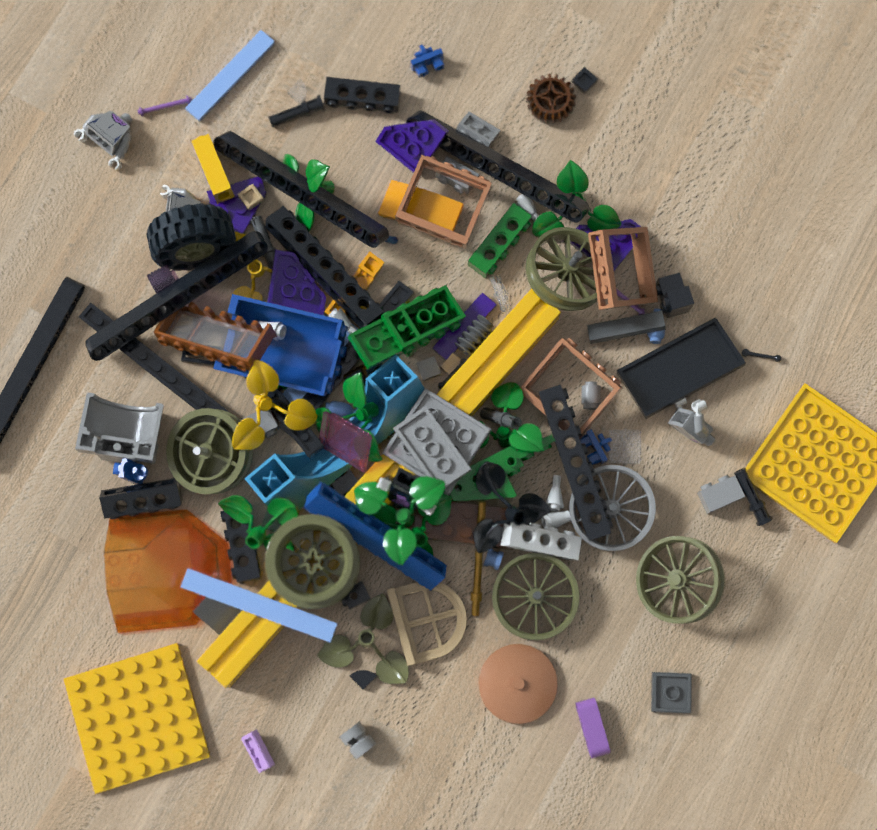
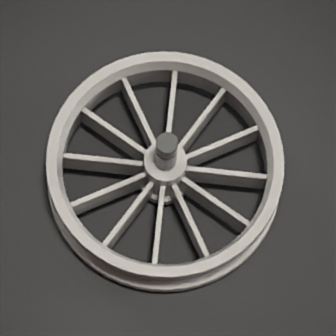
M605 465L595 468V473H592V477L598 474L607 497L605 501L607 510L604 511L605 515L611 519L615 518L624 543L607 545L609 534L606 535L605 544L595 540L588 541L586 533L578 523L581 519L577 520L576 502L573 494H571L569 503L572 525L578 535L595 548L606 551L627 549L641 541L653 524L656 511L653 492L646 480L630 468L620 465ZM617 472L612 499L609 498L600 473ZM619 473L632 477L634 481L620 498L616 500L615 494ZM583 476L578 481V484L586 486L585 483L588 481V478ZM637 481L646 495L620 504L621 498ZM647 497L649 513L622 509L621 506ZM621 511L648 515L644 528L640 530L624 517ZM599 513L591 514L590 517L598 515ZM618 515L640 532L628 542L625 540L617 519Z

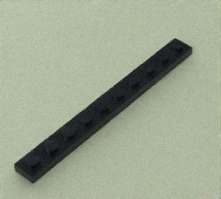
M398 281L380 303L384 313L390 310L393 311L403 303H406L414 294V291L401 281ZM350 341L345 345L347 347L346 355L341 359L340 363L342 371L339 377L336 376L331 394L343 381V375L351 371L361 359ZM307 392L302 399L309 401L316 410L321 408L331 394L328 393L326 396ZM280 424L279 428L292 437L285 427Z
M91 302L79 315V318L96 332L114 321ZM135 338L119 348L120 351L195 410L210 408L229 412L138 339Z

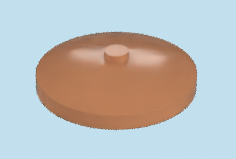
M523 644L507 645L492 653L483 664L479 675V692L486 708L497 718L514 724L528 723L541 717L551 707L557 692V676L550 660L538 649Z

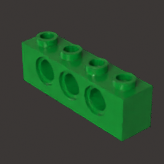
M513 203L469 258L468 266L485 279L488 275L492 276L498 268L496 266L500 260L504 261L508 256V249L511 246L515 247L519 242V235L523 231L527 232L530 228L532 216ZM514 224L517 226V229L511 231L507 226ZM502 238L506 241V244L499 245L496 240ZM486 253H492L494 254L495 258L492 260H488L485 258L484 255Z

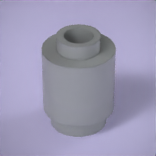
M589 381L582 385L581 404L583 409L596 410L601 404V386L597 385V382Z

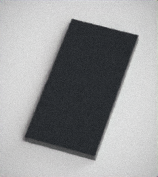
M715 317L617 370V374L643 416L647 419L746 365V362Z

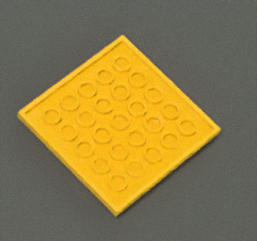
M804 383L745 468L755 488L836 544L877 485V433Z
M178 643L63 679L95 794L211 757Z

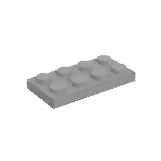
M426 406L393 428L425 475L444 480L446 483L445 488L471 471V468Z

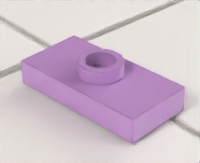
M257 729L241 738L259 773L275 765Z

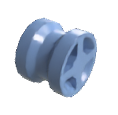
M491 548L487 552L483 566H492L495 570H499L504 552H496Z

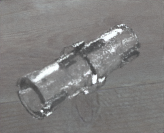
M497 274L496 279L498 283H496L494 276H491L489 280L495 292L493 294L494 298L498 300L501 313L504 314L506 313L504 305H506L508 312L512 311L513 308L507 296L509 293L504 287L501 274Z

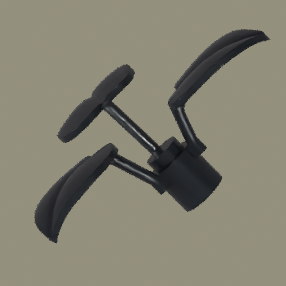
M489 461L484 462L479 468L476 475V487L483 495H488L493 491L508 508L505 511L506 520H497L494 523L491 519H484L476 525L473 538L478 553L486 552L500 542L504 529L499 524L510 525L512 522L517 526L529 525V523H535L551 512L547 503L534 493L522 495L519 499V507L511 505L496 490L504 485L506 473L500 465Z

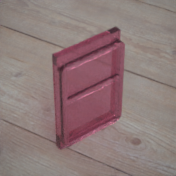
M323 412L319 440L325 446L324 449L363 473L366 472L372 442L371 435L335 413Z

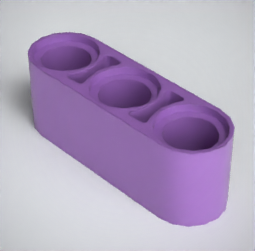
M595 698L576 702L577 713L591 759L610 754L609 744Z

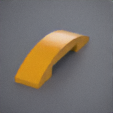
M370 251L353 275L362 289L367 290L385 262ZM332 300L324 312L330 315L335 308L339 310L341 307Z

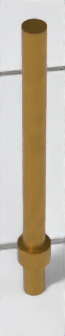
M486 501L478 502L477 524L485 519ZM476 549L473 591L470 598L472 601V616H479L480 602L482 601L483 594L481 592L483 553H478Z

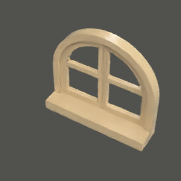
M418 582L387 589L407 666L448 654L459 644L464 635L467 622L464 604L457 593L443 583H439L431 591L444 595L455 609L433 614L427 592L428 589L421 586ZM423 591L430 616L408 621L402 596ZM457 616V624L452 637L442 645L436 621ZM432 622L438 648L417 653L411 628Z

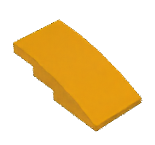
M391 180L378 212L381 217L396 220L395 215L409 184ZM416 187L406 213L454 231L464 204Z

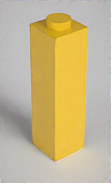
M209 134L191 140L217 204L234 198L235 196Z

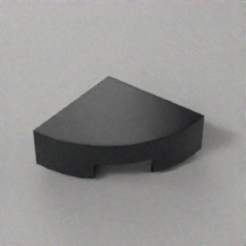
M359 670L350 675L363 690L377 676L367 670Z

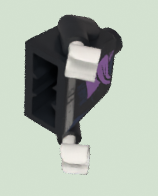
M399 467L394 477L392 475H386L384 478L381 477L377 488L389 492L387 498L394 502L395 507L410 510L411 502L415 499L410 494V488L412 483L419 477ZM436 505L431 509L422 511L431 515L434 509L436 508Z

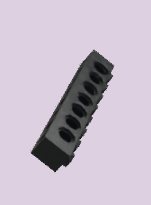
M282 206L266 218V229L288 252L296 254L302 266L307 269L314 280L360 328L381 319V316L384 314L382 306L371 298L366 289H362L359 286L355 277L350 276L345 271L344 266L333 258L329 250H325L320 245L319 240L308 232L306 226L303 223H299L292 211Z
M560 384L539 391V397L588 541L611 534V529H614L611 518H606L604 511L607 510L604 499L600 500L598 492L601 489L598 480H593L592 473H595L591 462H587L585 455L588 454L585 443L581 444L579 436H582L579 425L574 424L573 418L576 416L573 407H568L566 400L569 399L566 388L562 389ZM555 402H560L563 404V409L560 412H556L552 409V405ZM560 421H568L570 427L567 430H561L558 426ZM569 438L574 439L576 442V446L572 449H568L565 446V441ZM574 457L581 458L582 465L580 467L572 466L571 459ZM584 475L588 478L589 482L586 486L578 484L577 478ZM586 494H592L595 497L593 504L588 505L584 502ZM594 512L601 515V521L596 524L590 520V515Z

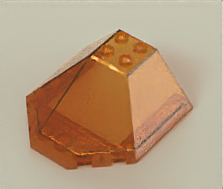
M187 509L143 513L137 516L124 515L114 520L109 518L104 547L106 592L117 633L197 625L201 619L193 610L206 596L181 587L186 571L191 569L231 584V564L228 557L229 544Z

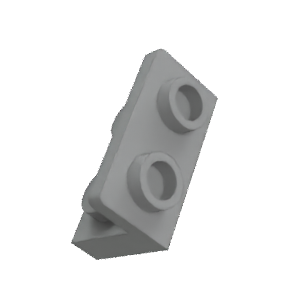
M470 111L457 126V130L487 147H490L500 132L498 128Z
M446 156L444 162L451 163L455 166L454 168L459 170L466 169L472 175L479 177V173ZM436 172V178L440 183L453 186L454 190L458 193H466L468 195L471 191L472 186Z

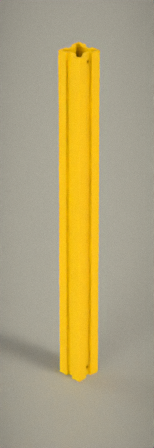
M531 288L436 395L473 417L490 398L493 391L506 380L556 324L561 312L557 308L545 303ZM382 454L383 460L375 462L345 495V498L356 504L354 490L360 484L365 482L379 483L380 478H384L386 475L394 477L399 467L408 472L410 471ZM388 498L384 501L391 507L394 505V502L388 500ZM313 531L314 542L318 543L321 531ZM307 539L301 544L303 550H308L311 547V541ZM323 542L320 546L321 551L328 552L331 549V543ZM339 547L331 554L336 556L344 554L342 547ZM314 553L312 559L308 560V563L311 565L312 568L311 571L313 570L314 564H318V561L315 559ZM298 556L290 557V566L299 564ZM331 560L328 564L329 569L336 570L339 567V561ZM295 569L283 572L286 579L296 573ZM298 575L297 583L300 585L307 582V575ZM325 576L318 577L317 585L321 587L327 578ZM270 581L257 593L299 610L302 608L283 599L274 590ZM309 583L307 594H314V583ZM242 610L196 662L215 677L225 688H231L285 626Z

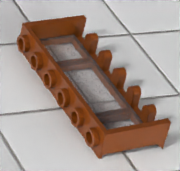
M192 301L188 306L182 307L159 322L153 332L158 339L157 341L163 346L167 347L169 345L179 351H188L194 356H204L210 361L216 360L226 366H235L242 371H250L254 361L260 360L273 338L278 337L269 323H267L264 329L256 320H253L251 325H248L244 318L239 315L235 320H231L225 311H221L219 316L215 315L209 306H206L201 311L197 304Z

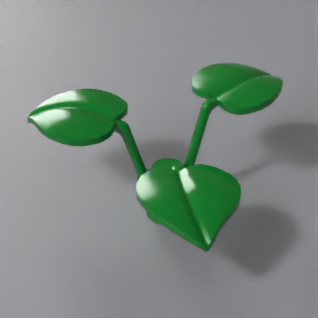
M285 154L282 163L298 172L299 164L297 159L291 154ZM316 159L310 160L306 167L309 190L317 192L322 187L333 194L335 189L334 183L331 180H325L330 166ZM298 203L295 210V218L300 224L303 223L308 232H310L314 223V211Z
M569 160L557 176V186L562 192L572 193L586 201L583 198V194L589 185L588 177L578 164ZM599 205L594 208L593 213L590 210L588 212V215L591 217L587 220V226L592 231L617 229L622 224L617 212L608 205ZM554 212L541 214L532 226V234L540 237L551 229L564 227V224L561 222L563 216L560 215L557 218Z
M358 373L346 379L343 383L344 396L349 403H353L354 408H358L356 413L333 420L331 411L321 407L315 410L318 415L315 426L324 438L329 439L334 437L336 433L334 423L355 416L360 421H366L357 431L358 436L354 438V446L359 456L370 462H378L383 459L379 453L376 438L371 431L364 429L372 422V418L378 416L379 409L374 402L366 403L363 378L361 373Z
M508 382L497 387L491 397L494 406L504 408V412H507L508 408L511 410L518 409L522 405L524 398L521 387L515 382ZM522 424L518 427V430L513 429L512 432L510 428L502 426L499 427L496 434L492 431L490 432V435L494 440L498 441L501 447L512 446L517 450L531 453L543 452L542 433L534 424ZM489 435L480 447V449L485 447L489 442Z
M429 476L417 478L410 488V494L415 498L411 502L410 510L401 508L397 511L385 503L388 492L377 488L378 482H365L355 488L356 505L363 513L368 515L376 514L383 505L396 514V520L401 525L398 527V530L391 529L386 532L383 545L388 556L399 565H404L417 545L416 535L409 529H402L414 523L415 503H417L421 510L433 508L444 493L446 484L444 480Z
M443 493L431 515L418 508L419 514L424 516L422 527L411 529L417 538L416 547H421L431 555H433V549L427 543L425 522L427 520L431 525H440L447 520L451 511L452 497L450 495L448 496ZM381 506L378 513L372 514L392 529L400 526L396 524V514L385 506Z
M232 495L218 503L234 520L243 524L249 523L248 536L245 542L252 549H257L264 544L267 550L274 533L267 535L266 530L276 519L283 525L287 521L299 516L297 507L291 501L284 498H276L267 507L268 512L274 517L265 527L257 526L252 529L254 516L251 512L253 507L246 498L240 495ZM290 541L286 548L294 551L293 542Z

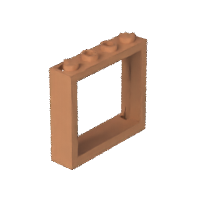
M421 155L395 215L396 222L466 249L490 193L492 183L484 179L483 176L476 177L466 169H456L451 163H441L433 156ZM424 168L483 191L465 235L406 213Z
M648 227L606 229L588 233L599 310L658 302ZM631 235L640 293L639 299L618 301L609 236Z
M561 338L524 382L521 389L523 396L545 414L540 397L531 388L566 347L614 388L580 428L583 436L623 389L620 386L622 382L614 375L612 377L605 373L607 369L600 363L595 364L592 362V356L585 350L582 352L576 348L578 344L571 338H568V340ZM562 420L558 426L562 430H567L570 424L568 421Z

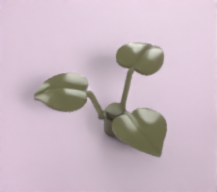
M380 594L372 598L363 607L360 616L361 622L365 626H371V628L361 631L358 636L359 640L352 647H350L351 644L347 637L335 635L332 637L331 643L325 642L317 656L329 666L343 668L353 662L352 650L361 644L364 648L372 647L382 659L376 666L378 678L386 684H405L409 675L405 658L396 651H390L384 657L375 645V636L372 632L376 627L379 630L385 629L393 621L392 608L385 595Z

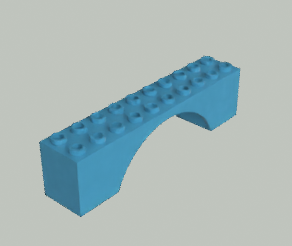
M397 355L391 357L366 378V403L374 402L378 406L379 414L372 418V422L364 430H369L373 433L377 444H380L394 432L393 428L405 420L425 390L418 376ZM356 416L350 418L335 433L334 437L323 442L325 448L311 459H309L305 452L291 455L275 453L244 479L267 507L273 499L284 498L291 501L299 511L305 506L307 495L320 482L329 486L362 459L355 449L354 438L358 436L357 431L366 421H360Z

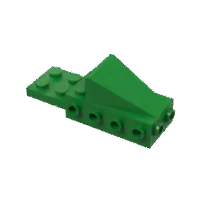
M444 285L440 288L432 289L424 296L416 297L408 304L403 303L393 311L385 312L381 319L349 334L348 339L366 368L370 369L394 355L400 356L405 354L409 357L420 347L429 344L431 339L436 338L438 340L447 331H456L461 327V323L466 315L448 287Z
M552 434L542 438L543 451L551 448V443L555 442ZM509 446L469 466L471 471L459 479L456 484L458 488L455 489L454 487L449 494L452 497V501L498 499L493 491L488 495L480 493L476 487V479L472 480L473 476L476 478L481 465L487 461L500 465L506 473L505 483L501 488L496 489L497 492L504 498L516 497L517 495L507 474L510 477L521 472L520 468L524 466L522 461L535 456L534 453L516 451L515 448Z

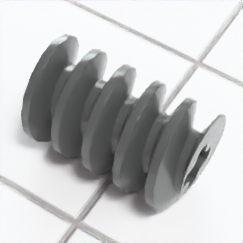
M480 314L477 316L478 321L473 320V326L467 327L468 332H462L463 338L458 337V343L454 342L455 346L468 356L472 355L471 350H477L476 344H482L481 339L486 340V333L491 334L493 332L491 330L492 327L494 328L492 323Z

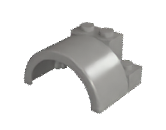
M87 393L75 449L81 453L98 455L101 460L121 463L122 458H127L138 464L140 462L155 464L159 446L157 439L164 405L156 403L153 407L129 406L105 400L95 393Z

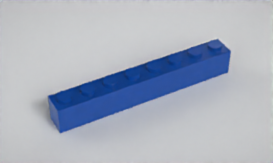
M320 482L307 495L304 508L311 514L323 515L336 520L348 530L358 545L363 546L375 556L380 557L390 566L409 576L421 586L431 591L445 579L447 565L421 547L415 548L404 565H399L393 561L386 553L383 545L386 532L392 528L373 515L363 513L356 504L323 482Z

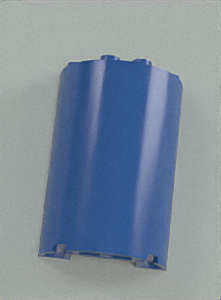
M232 294L227 312L232 315L231 320H235L239 315L244 318L248 325H251L253 320L258 322H282L283 325H286L287 331L284 339H279L278 341L273 339L260 361L267 363L276 371L279 377V385L326 396L328 393L331 394L336 376L339 377L342 371L341 359L345 357L347 351L344 343L348 326L344 324V321ZM229 329L224 352H231L242 334L241 332ZM249 335L237 356L247 358L258 337ZM216 360L213 367L216 370L247 377L250 372L248 370L242 371L232 365L226 366Z

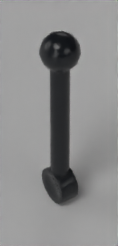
M748 349L742 351V356L744 357L750 355L773 359L776 362H780L782 359L780 355L772 356L750 352Z
M462 358L460 360V364L449 374V376L443 382L438 383L439 389H442V387L467 361L465 358Z

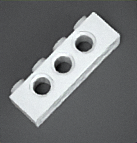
M512 522L510 525L504 524L500 546L532 553L547 554L565 560L579 559L582 537L575 536V532L564 531L560 533L557 528L553 527L542 529L540 524L529 523V526L524 524L517 526ZM523 532L526 533L525 540L523 539ZM541 535L543 536V543H542V544H541V542H540V537H541ZM558 539L560 540V547L557 545Z

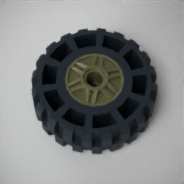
M188 204L165 211L159 217L153 219L146 233L152 260L160 267L175 271L193 270L236 242L231 216L223 208L216 207L213 204Z

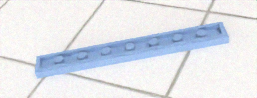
M187 569L181 587L330 643L337 627L335 622L191 569Z

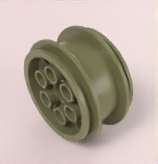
M309 514L287 521L274 533L266 550L265 568L272 587L283 599L298 607L321 609L334 605L351 591L359 574L360 557L353 537L343 525L323 515ZM313 531H321L318 543L314 542ZM306 539L310 540L311 547L308 550H303L301 542ZM292 541L299 550L294 552L286 548V546ZM325 541L331 543V549L328 552H323L320 549L321 544ZM342 547L344 554L332 556L331 553ZM314 553L315 559L318 561V564H314L313 570L311 571L312 568L311 565L308 563V560L312 559ZM298 556L299 564L290 566V557ZM331 560L339 561L338 569L330 570L328 567ZM295 569L296 573L286 579L283 572ZM330 573L340 577L336 584L328 576ZM300 574L307 575V582L303 585L297 583V577ZM320 576L327 578V584L323 587L317 585V578ZM310 582L314 583V594H307Z

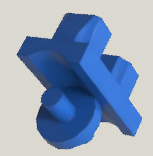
M423 44L419 45L420 51L414 53L415 58L410 60L412 72L415 71L419 78L428 75L426 66L431 64L435 71L444 69L443 51L441 48L433 51L432 47L425 49Z
M590 429L580 438L581 444L585 443L586 448L592 446L595 451L586 456L588 462H591L592 465L603 464L608 459L601 447L606 452H609L611 449L608 443L612 439L611 437L605 439L601 433L597 435L600 440L598 442L592 429Z
M122 458L121 463H114L113 474L136 485L143 483V480L148 475V469L145 465Z

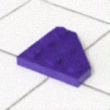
M435 119L388 125L383 128L375 142L414 173L421 155L432 157L449 131Z
M258 176L230 184L235 197L217 204L212 190L207 191L210 204L223 208L231 216L234 232L245 234V230L261 204L259 203L251 210H248L237 194L251 184H254L265 199L266 197L262 179Z
M632 219L621 221L622 224L617 229L641 226ZM586 224L578 225L576 228L586 233L594 232ZM631 235L609 236L614 271L633 249ZM570 241L573 247L577 250L580 249V245ZM585 248L581 250V253L586 257H591V254Z
M281 250L274 251L267 302L324 315L326 296L318 288L307 269L302 266L295 253Z

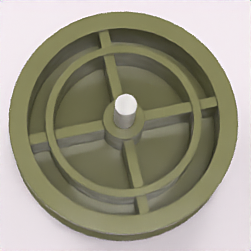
M203 408L187 413L174 425L167 441L166 456L172 475L184 488L199 494H219L233 489L245 478L252 463L253 449L236 450L232 447L235 428L241 421L238 417L224 410Z

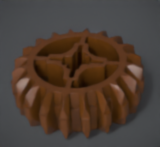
M550 73L547 78L542 75L540 80L535 79L534 84H530V90L526 94L528 96L526 103H529L527 108L532 110L531 115L538 114L537 120L544 118V123H547L548 119H550L552 124L555 122V119L561 122L562 117L568 118V113L573 112L572 107H575L576 104L574 101L576 94H573L575 89L570 87V81L564 83L565 77H562L560 80L558 79V74H556L555 78H552ZM547 87V91L545 93L537 95V93L540 90ZM550 93H551V97H552L553 103H551V100H550V98H549ZM566 102L563 107L555 110L557 104ZM540 105L546 106L548 110L544 109Z

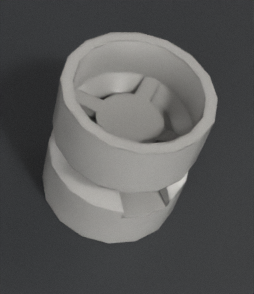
M360 721L339 737L345 746H350L349 751L355 759H358L376 744L370 735L365 734L366 729Z

